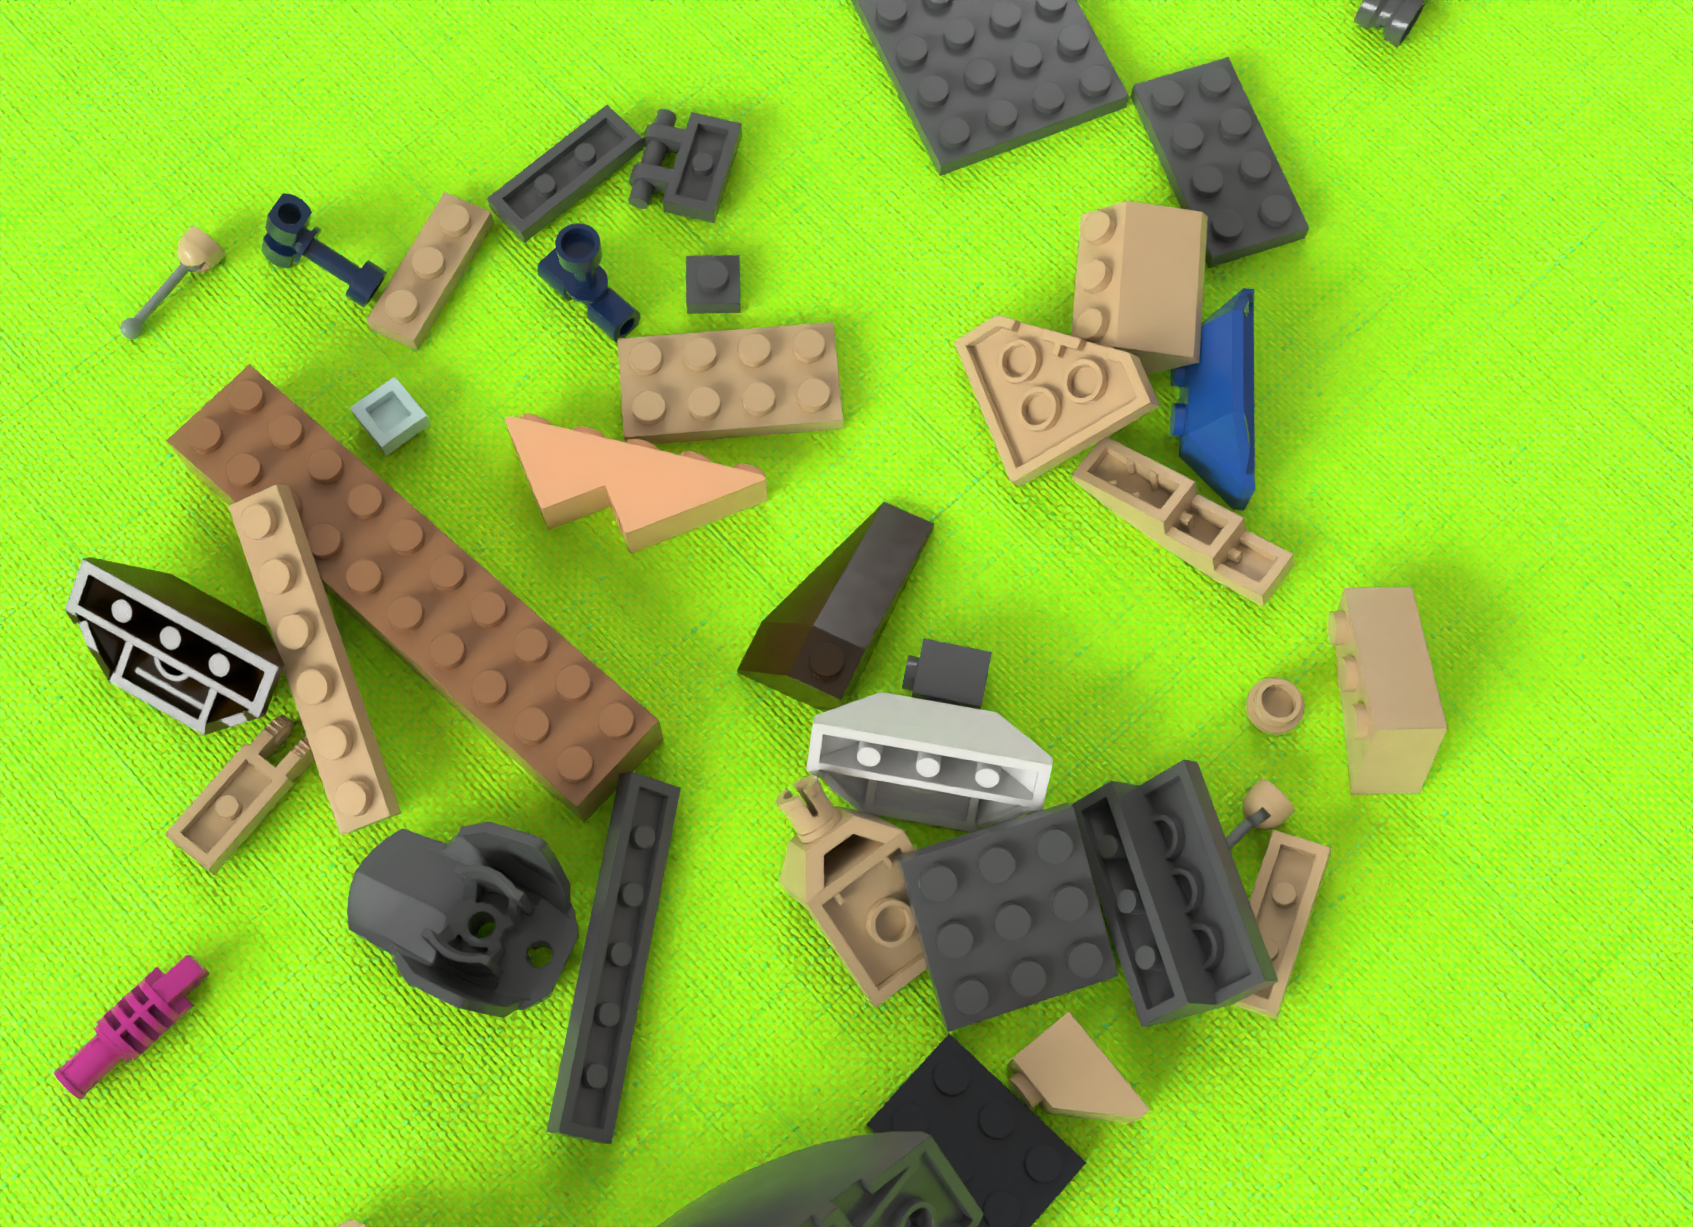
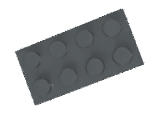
M1229 57L1133 85L1130 97L1181 209L1201 211L1208 216L1205 256L1208 268L1305 239L1309 226Z

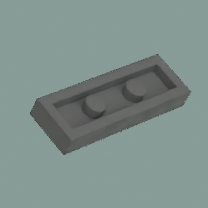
M606 105L487 198L489 207L525 243L642 151V137Z

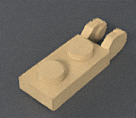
M281 714V716H277L268 723V726L259 733L249 746L244 744L165 834L168 839L213 875L219 871L294 785L292 781L300 777L315 760L306 737L295 745L293 750L284 757L277 767H274L265 760L282 747V744L287 741L294 730V722L285 715Z

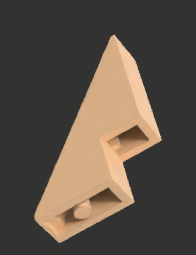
M522 414L520 418L514 416L504 418L511 440L548 530L611 507L628 550L632 554L767 501L766 474L761 469L752 465L736 464L734 467L716 464L712 463L708 457L696 452L684 451L678 455L660 451L655 445L644 440L629 439L627 442L605 438L599 431L588 427L577 426L570 430L553 426L546 419L532 414Z

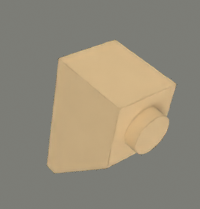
M1067 1012L1014 1056L1007 1065L1014 1074L1008 1081L1016 1094L1029 1108L1032 1109L1039 1104L1046 1114L1132 1124L1150 1111L1148 1106L1070 1012Z

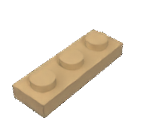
M444 192L366 319L370 330L418 351L494 224L492 213Z
M1273 830L1249 903L1278 982L1232 1005L1278 1020L1331 857V847Z

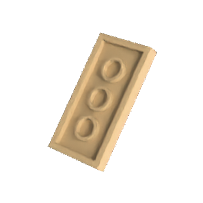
M833 322L618 338L625 442L629 439H640L651 444L843 429V412Z

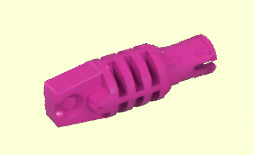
M186 955L166 974L156 967L97 1021L98 1025L94 1028L96 1035L62 1067H58L53 1072L55 1077L72 1095L82 1100L87 1095V1092L122 1060L127 1063L131 1060H136L194 1006L187 996L209 975L208 970L192 955Z

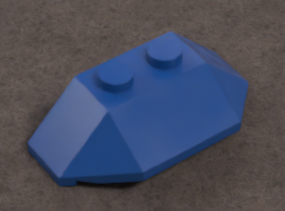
M1243 288L1202 322L1199 363L1171 369L1170 374L1171 386L1179 387V403H1173L1170 416L1171 436H1179V457L1233 510L1242 511L1245 510L1255 491L1254 289Z

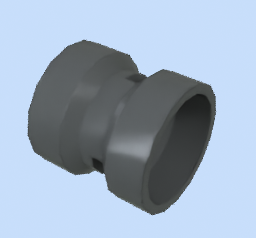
M1363 0L1354 18V23L1366 30L1372 28L1380 30L1383 27L1384 40L1399 47L1418 20L1426 1Z

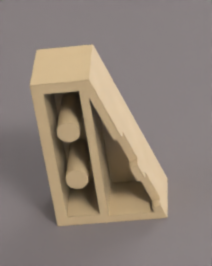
M1344 588L1337 611H1331L1328 616V638L1330 644L1335 645L1337 678L1341 695L1351 795L1420 794L1447 731V724L1413 588Z

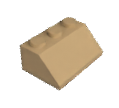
M1124 201L1081 214L1071 336L1108 348L1111 347L1139 357L1146 375L1199 363L1208 216L1201 211L1133 201Z

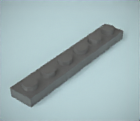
M635 772L619 775L546 1131L600 1144H612L681 789L680 787Z

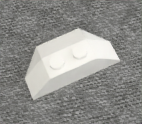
M879 692L814 716L806 770L816 776L817 779L822 778L836 794L858 811L974 832L1016 819L1024 814L1028 815L1041 811L1044 805L1053 757L997 712Z

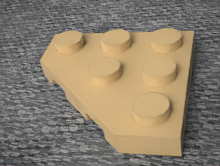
M998 314L954 341L1010 482L1015 485L1023 486L1160 406L1139 357L1125 351L1094 344L1077 337L1022 323Z

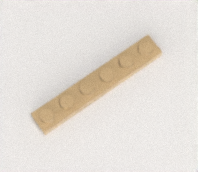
M276 484L229 505L228 507L276 648L285 664L284 671L340 835L353 833L401 814L289 485Z

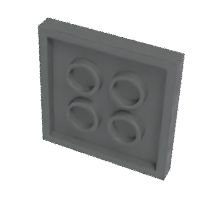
M1066 802L896 856L943 1025L948 1032L1118 976L1074 808Z

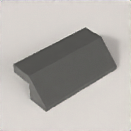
M1184 759L1141 785L1110 781L1071 804L1076 815L1092 879L1142 1027H1150L1230 1006L1278 982L1198 762Z

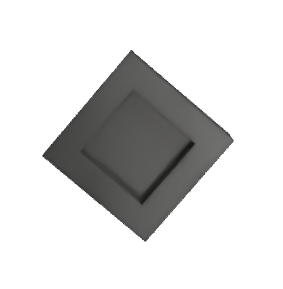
M740 255L686 256L687 314L741 313Z

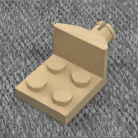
M814 775L807 776L793 783L800 796H793L790 790L786 788L775 801L781 812L785 813L796 830V836L788 842L779 884L787 894L807 909L868 1002L877 1007L927 969L896 856L916 849L902 829L872 813L845 807H833L822 790V785L817 777Z

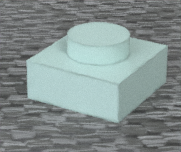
M393 377L350 407L354 418L385 456L431 425L425 412L396 377Z

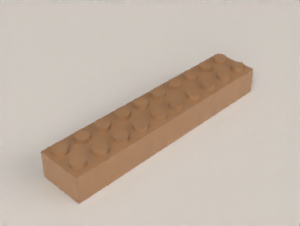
M250 364L166 440L185 467L228 506L273 485H289L325 592L583 823L617 790L619 775L634 772L664 740L659 720Z

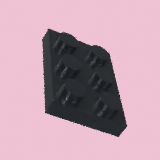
M950 1034L946 1036L866 1124V1127L873 1134L923 1131L931 1135L984 1213L978 1227H1031L1086 1164L1071 1147Z

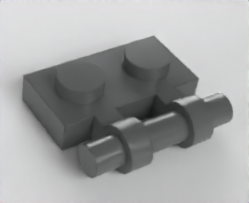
M659 109L654 123L649 124L646 128L642 140L645 147L641 163L634 165L629 179L632 190L628 202L636 208L646 209L649 206L652 194L663 192L665 193L663 198L664 212L715 224L742 138V124L691 112L685 130L674 127L677 116L672 111ZM671 152L678 153L673 169L661 167L666 154Z

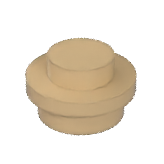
M1271 677L1259 681L1250 690L1246 699V712L1250 721L1259 730L1268 734L1279 735L1293 730L1304 714L1305 705L1301 692L1294 684L1282 678Z

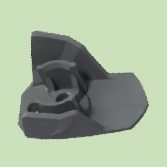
M492 822L461 826L459 832L447 843H442L402 828L387 837L368 854L355 871L350 886L347 906L349 930L388 952L392 962L396 964L407 983L452 1006L472 1012L504 1018L516 1010H527L551 997L579 939L577 919L571 904L570 882L548 843L538 836ZM488 923L495 924L491 935L486 938H478L479 930L483 925ZM549 948L552 951L550 962L543 967L533 966L531 958L527 955L529 949Z

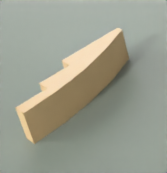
M1109 437L1097 442L1072 474L1075 483L1136 529L1212 579L1262 607L1266 605L1295 566L1294 554L1246 530L1244 517L1197 494L1195 481Z

